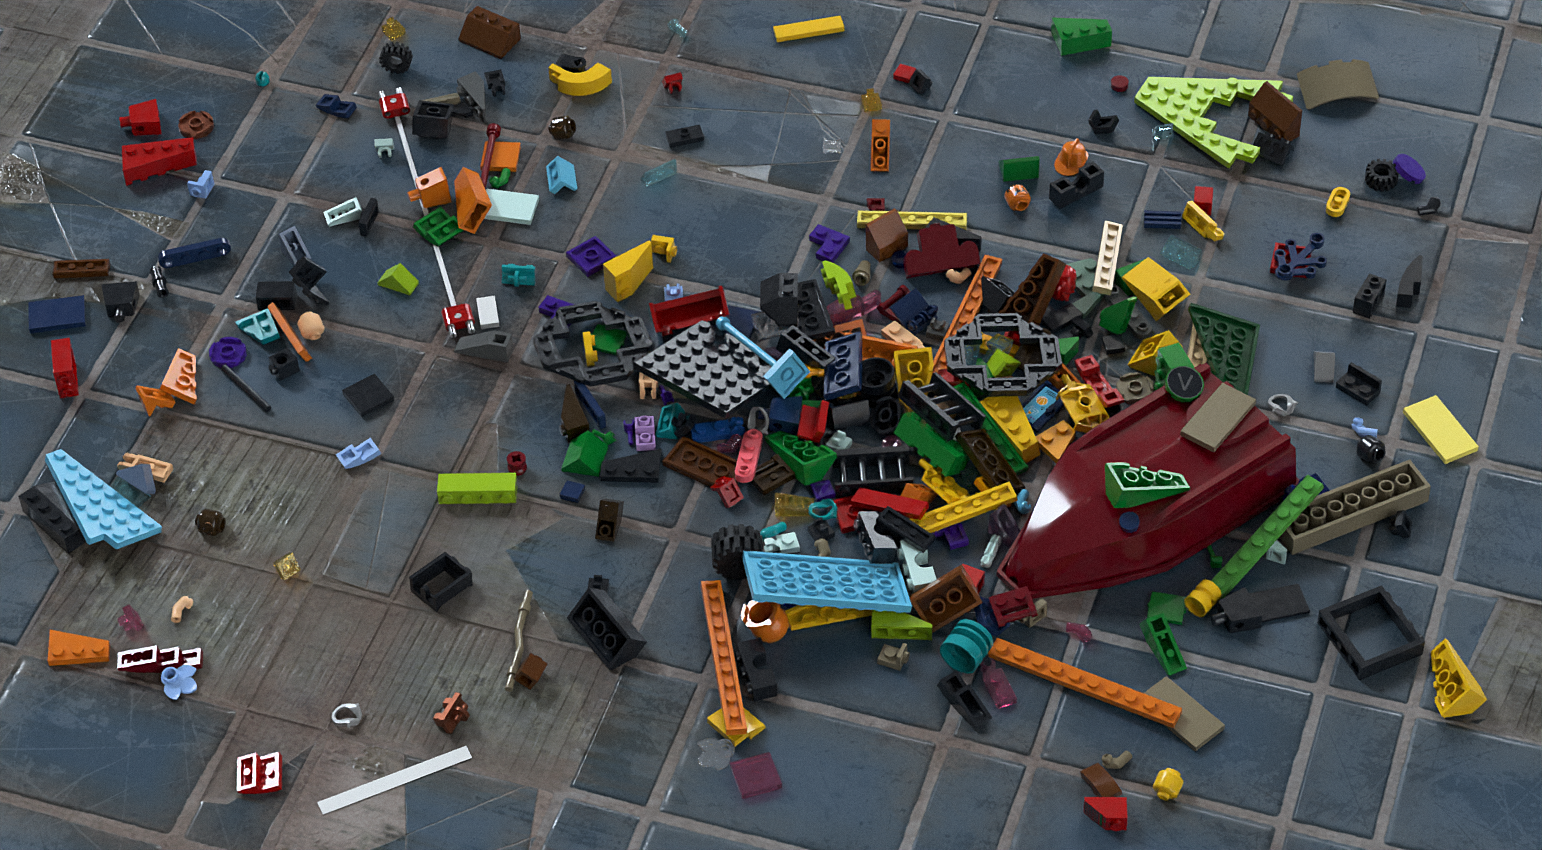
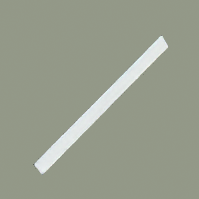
M464 746L317 803L324 815L468 760L472 756L467 746Z

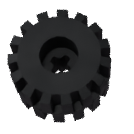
M731 524L727 528L722 527L719 529V532H715L713 538H711L712 565L715 568V572L722 574L724 578L746 579L747 576L742 559L743 550L763 552V539L760 532L754 530L752 526L746 527L744 524H738V526Z

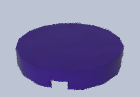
M1402 153L1394 158L1393 164H1396L1395 169L1405 180L1410 182L1413 180L1415 184H1420L1425 179V171L1415 159Z
M223 337L219 339V342H214L209 349L211 362L219 368H222L223 365H227L229 368L236 367L247 356L245 344L235 337Z

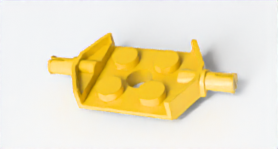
M1068 374L1061 376L1065 387L1058 392L1056 400L1059 397L1075 423L1074 431L1087 433L1110 418L1091 385L1072 382Z
M925 459L919 461L918 464L925 469L921 480L948 504L971 496L965 488L960 487L955 482L954 478L950 476L945 477L941 473L942 469L940 467H933Z

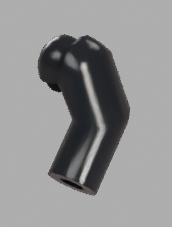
M1431 197L1427 206L1417 207L1418 215L1436 213L1441 204L1438 197Z

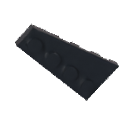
M816 279L798 282V329L812 340L835 335L833 323Z

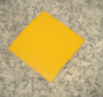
M722 708L707 717V723L733 746H737L747 737L751 740L766 728L761 721L745 708L747 734L726 735Z

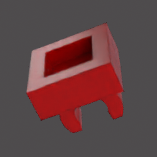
M681 72L664 76L662 83L664 88L668 87L670 94L673 93V86H676L679 92L682 90L681 82L683 78Z

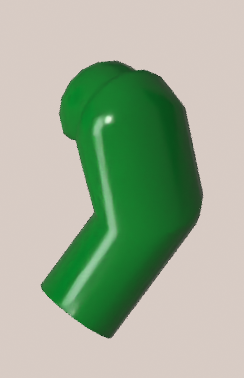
M503 168L499 178L497 176L491 177L489 179L491 187L499 188L507 184L511 171L508 168Z

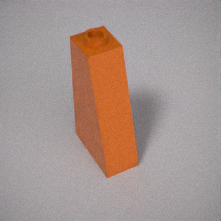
M463 167L454 181L458 227L475 234L492 204L479 173Z

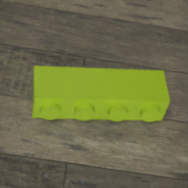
M516 473L438 474L439 504L516 503Z

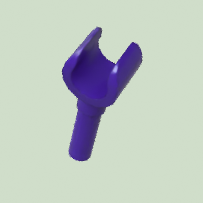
M660 385L659 389L662 393L663 404L667 405L666 403L669 401L674 402L672 392L666 391L663 385Z
M632 419L631 424H626L624 420L623 426L624 432L628 435V444L633 445L632 434L635 431V421Z

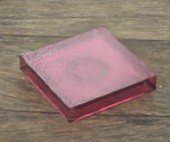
M770 752L730 762V768L742 799L782 788V783Z

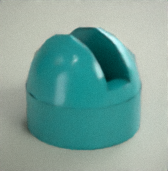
M259 71L256 74L255 80L258 86H266L270 83L267 72Z

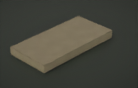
M1222 383L1183 427L1180 435L1215 452L1254 407L1256 399Z
M1167 676L1144 692L1146 695L1182 708V714L1175 727H1166L1194 751H1197L1225 729V725Z

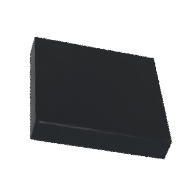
M375 373L342 390L344 397L361 417L394 401L393 394Z

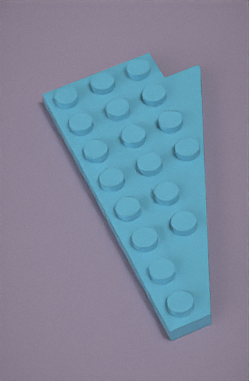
M60 449L46 454L45 462L87 544L90 545L104 540L115 549H119L161 533L162 526L63 450Z

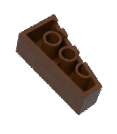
M1043 253L1030 270L1024 282H1021L1018 290L1008 299L1006 306L999 313H1017L1023 317L1024 321L1028 323L1033 322L1039 326L1066 264Z

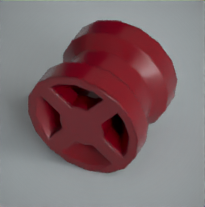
M520 451L508 454L507 464L509 473H516V476L524 474L527 470L525 454Z

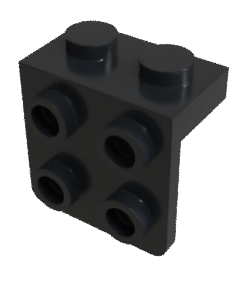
M303 256L289 271L293 277L292 281L298 287L303 288L302 293L308 298L312 297L319 304L321 302L326 305L329 304L327 298L315 286L327 271L322 266Z

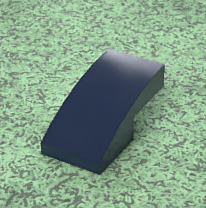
M324 94L316 104L318 109L328 114L347 119L357 108L355 102L341 101L338 95Z

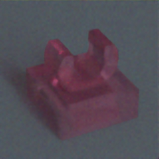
M129 604L122 608L125 615L117 620L120 626L123 625L125 631L130 630L132 627L137 631L144 628L136 610Z

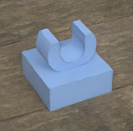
M667 284L664 287L665 301L682 298V286L677 284L670 287Z

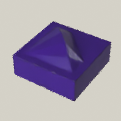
M829 479L810 484L811 491L817 502L823 499L835 498V491Z

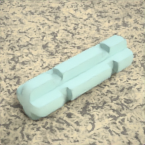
M994 534L991 536V542L988 543L984 556L981 559L982 567H991L992 561L999 549L998 547L1002 542L1000 535Z

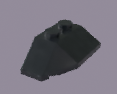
M778 273L761 281L760 309L770 319L775 321L778 327H790L792 325L798 327V273Z

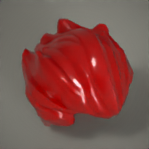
M1065 266L1052 296L1055 300H1065L1067 302L1069 301L1070 294L1075 293L1077 274L1076 270L1071 266Z

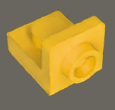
M658 235L652 236V253L665 254L667 263H671L672 258L677 254L674 238Z

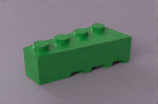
M914 411L904 413L894 431V434L907 445L917 447V453L920 456L931 459L930 464L933 467H940L942 469L941 473L945 477L962 473L970 460L959 442L954 439L950 441L945 440Z

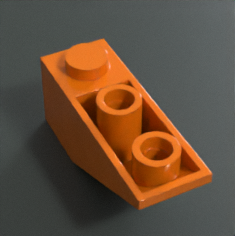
M872 119L871 171L889 172L890 120Z

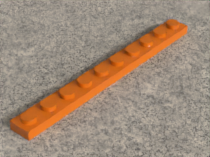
M984 255L933 360L932 375L934 372H938L939 369H947L944 340L949 336L953 337L957 334V330L966 323L970 324L974 321V317L978 315L983 305L981 278L986 276L995 279L1002 266L1001 258Z
M721 580L701 581V592L726 735L747 734L746 719Z
M996 638L993 647L988 652L989 658L1171 728L1175 727L1182 714L1181 707L1000 638Z

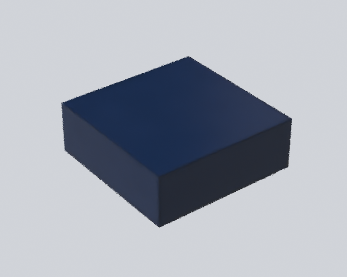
M567 480L560 492V499L579 503L585 491V485Z

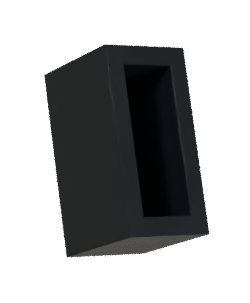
M293 281L258 282L255 297L258 310L267 309L268 305L272 302L279 310H295L297 298L295 283Z

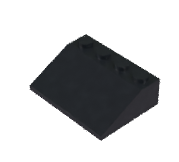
M56 481L35 485L18 496L22 511L68 554L86 542Z

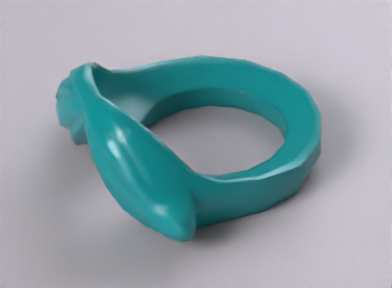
M823 499L820 502L809 505V515L815 519L822 517V520L837 518V506L831 499ZM832 506L830 512L825 516H818L812 512L816 508L822 509Z

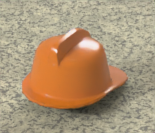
M1078 138L1075 141L1066 142L1055 160V170L1063 176L1078 174L1079 168L1083 167L1088 160V152Z

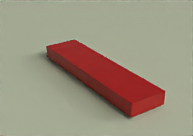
M860 487L851 499L852 506L881 512L889 506L903 516L921 520L929 508V504L926 501Z

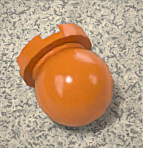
M751 600L742 607L741 619L746 627L751 630L755 638L761 637L764 643H774L785 636L789 627V621L785 610L780 607V604L775 602L760 603Z

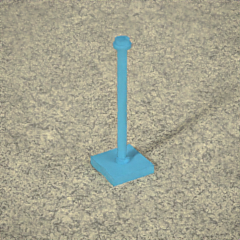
M721 316L717 319L716 325L719 330L729 332L771 366L770 370L763 377L783 399L810 373L809 369L790 348L776 361L734 328L727 317Z

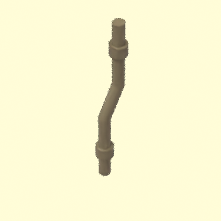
M530 590L525 591L523 601L519 604L518 608L519 615L514 629L516 650L512 664L507 671L508 678L505 685V690L509 692L513 690L515 684L514 677L519 670L524 652L522 630L526 616L529 615L531 610L530 602L533 592Z

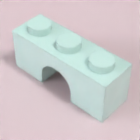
M900 540V549H897L898 559L903 561L902 572L904 576L907 575L908 577L906 579L908 591L912 590V594L937 579L933 566L920 567V565L928 564V550L922 553L904 540Z

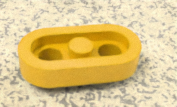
M1337 187L1333 189L1326 204V213L1332 217L1343 215L1350 200V191L1347 188Z
M590 331L582 332L587 367L595 366L594 362H598L597 350L593 351L592 346H596L595 336L591 335Z

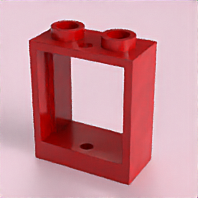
M70 337L51 340L53 374L59 397L79 396L76 360Z

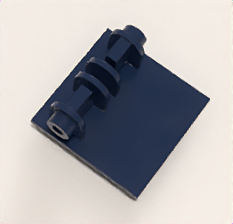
M916 288L890 307L904 328L914 336L928 326L933 317L938 318L936 315L938 307L936 305L929 306Z

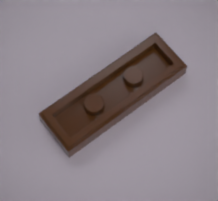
M110 260L54 261L53 277L109 276Z

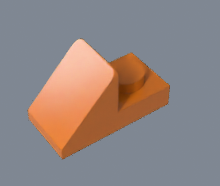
M138 385L135 388L142 406L149 417L152 415L156 405L161 408H173L176 403L171 394L160 389Z

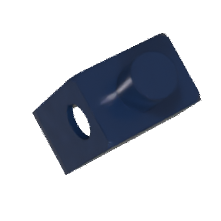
M803 396L771 399L770 409L763 408L769 417L770 431H783L797 436ZM759 411L758 419L765 420L763 413Z

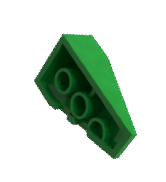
M783 431L764 436L765 441L775 454L782 458L795 472V478L805 486L822 480L837 458V453L827 446H815L813 441L810 440L806 442L800 441L797 436Z

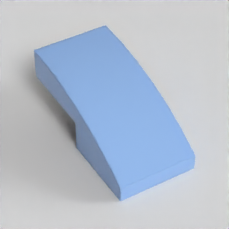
M369 438L355 448L351 444L337 453L336 456L344 468L348 469L381 455V452L372 439Z

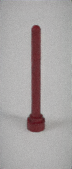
M495 123L489 124L486 131L489 139L481 173V180L485 188L495 140L501 133V127Z

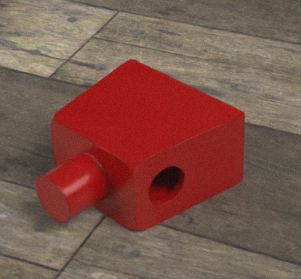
M156 99L129 106V116L119 117L121 128L131 126L132 133L135 136L162 134Z

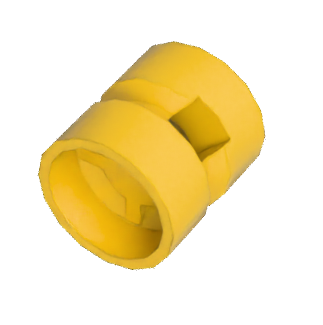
M1205 579L1184 599V603L1193 615L1204 617L1212 606L1220 600L1222 593L1214 582Z

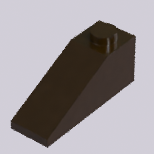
M570 384L566 385L561 413L562 425H559L561 435L566 437L568 443L584 432L590 431L589 423Z

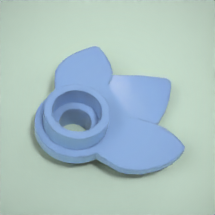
M182 665L177 669L174 667L165 668L161 674V681L165 685V694L170 699L177 700L181 693L190 694L196 691L197 685L192 678L196 668L190 665Z

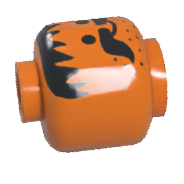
M1021 184L1010 186L1004 194L1006 202L1013 211H1023L1031 202L1029 193L1025 186Z

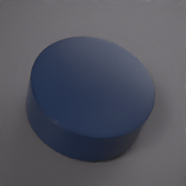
M1125 512L1120 516L1119 525L1124 532L1132 533L1139 528L1140 520L1136 513Z

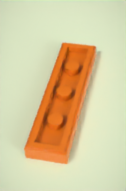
M273 302L268 305V309L297 353L305 362L312 359L279 308Z

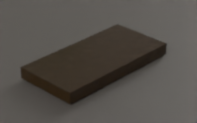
M984 428L958 432L956 434V440L990 488L1007 482L1011 483L1015 493H1019L1021 489L1026 488Z

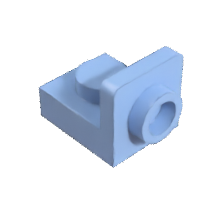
M205 170L202 176L199 177L198 182L188 181L187 187L190 196L207 198L214 186L212 171Z

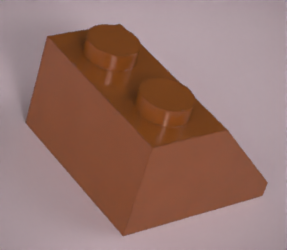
M895 208L866 224V251L879 263L908 247V232Z

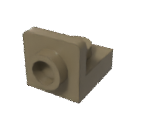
M1042 598L1034 603L1038 616L1019 619L1020 623H1024L1027 627L1031 628L1047 616V602Z
M903 643L901 648L884 644L877 659V664L901 670L903 664H907L910 652H907V644Z

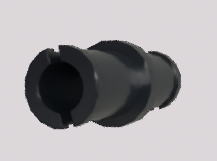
M153 266L150 268L152 285L156 288L158 297L162 295V298H165L169 294L166 286L167 280L162 274L161 267Z

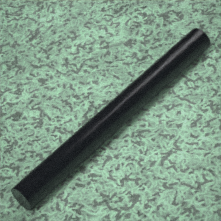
M227 365L222 366L221 370L265 412L271 410V406Z

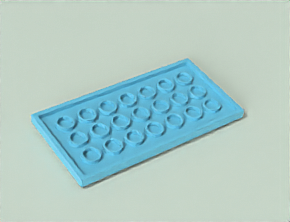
M743 550L742 559L752 601L760 603H788L799 606H828L839 609H867L878 612H911L912 605L899 563L893 562V564H870L869 560Z

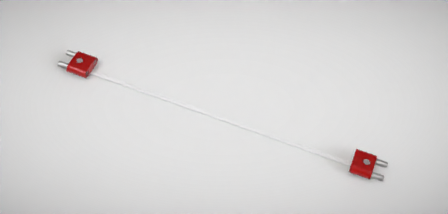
M399 87V90L396 88L397 94L385 96L384 91L381 94L380 91L379 105L382 115L386 119L395 117L416 187L415 179L418 176L400 116L410 112L406 94L403 93L401 87ZM420 201L423 214L426 216L429 214L428 209L424 208ZM433 244L451 307L444 308L441 311L446 330L449 331L451 338H453V334L454 337L457 336L456 330L468 328L470 334L472 332L475 333V321L469 304L456 305L440 249Z

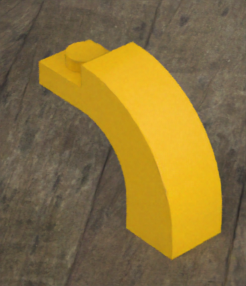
M598 62L589 70L581 73L566 71L555 64H551L548 67L549 79L553 83L558 84V91L573 96L590 95L603 90L612 83L611 69Z

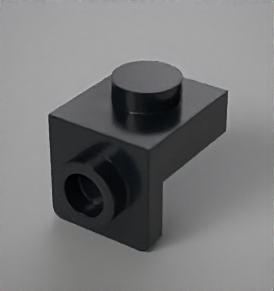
M1096 109L1093 110L1088 121L1094 133L1100 134L1114 132L1119 119L1117 115L1101 117Z

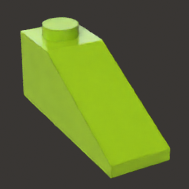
M872 610V638L932 640V624L905 612H878Z

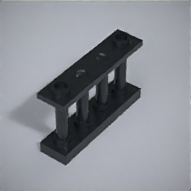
M937 372L933 373L930 383L924 386L916 387L909 380L902 382L898 398L945 440H953L957 428L970 425L975 430L982 428L986 415ZM932 391L937 396L928 398L924 393ZM944 402L949 408L941 409L936 404ZM957 413L962 419L954 421L949 415Z
M909 445L833 450L837 453V458L832 464V469L839 468L840 482H835V498L855 495L859 487L888 494H902L906 483L913 484V477H906L905 464L910 463ZM897 464L898 478L887 479L885 465ZM866 466H878L879 479L867 480ZM848 467H858L860 481H848Z

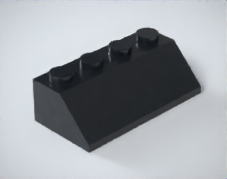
M588 588L567 617L609 670H613L636 658L647 643L604 590Z

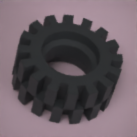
M390 42V44L386 43L382 48L379 63L382 68L386 67V71L391 70L390 73L392 74L394 71L396 74L400 72L403 74L410 67L413 58L412 51L409 50L408 46L404 47L405 44L403 43L399 45V42L395 44L393 42ZM391 56L398 57V58H400L401 60L394 59V58H392Z
M1380 158L1377 159V162L1375 160H1372L1371 163L1369 162L1365 173V181L1369 188L1375 187V191L1381 189L1380 192H1384V189L1386 191H1390V188L1393 189L1397 185L1399 175L1395 169L1396 164H1392L1391 160L1386 162V159H1383L1381 161Z

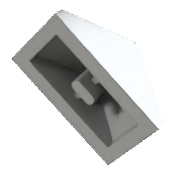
M1314 351V382H1334V352Z

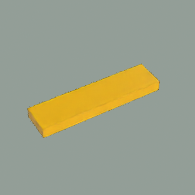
M841 15L773 26L777 42L844 31Z

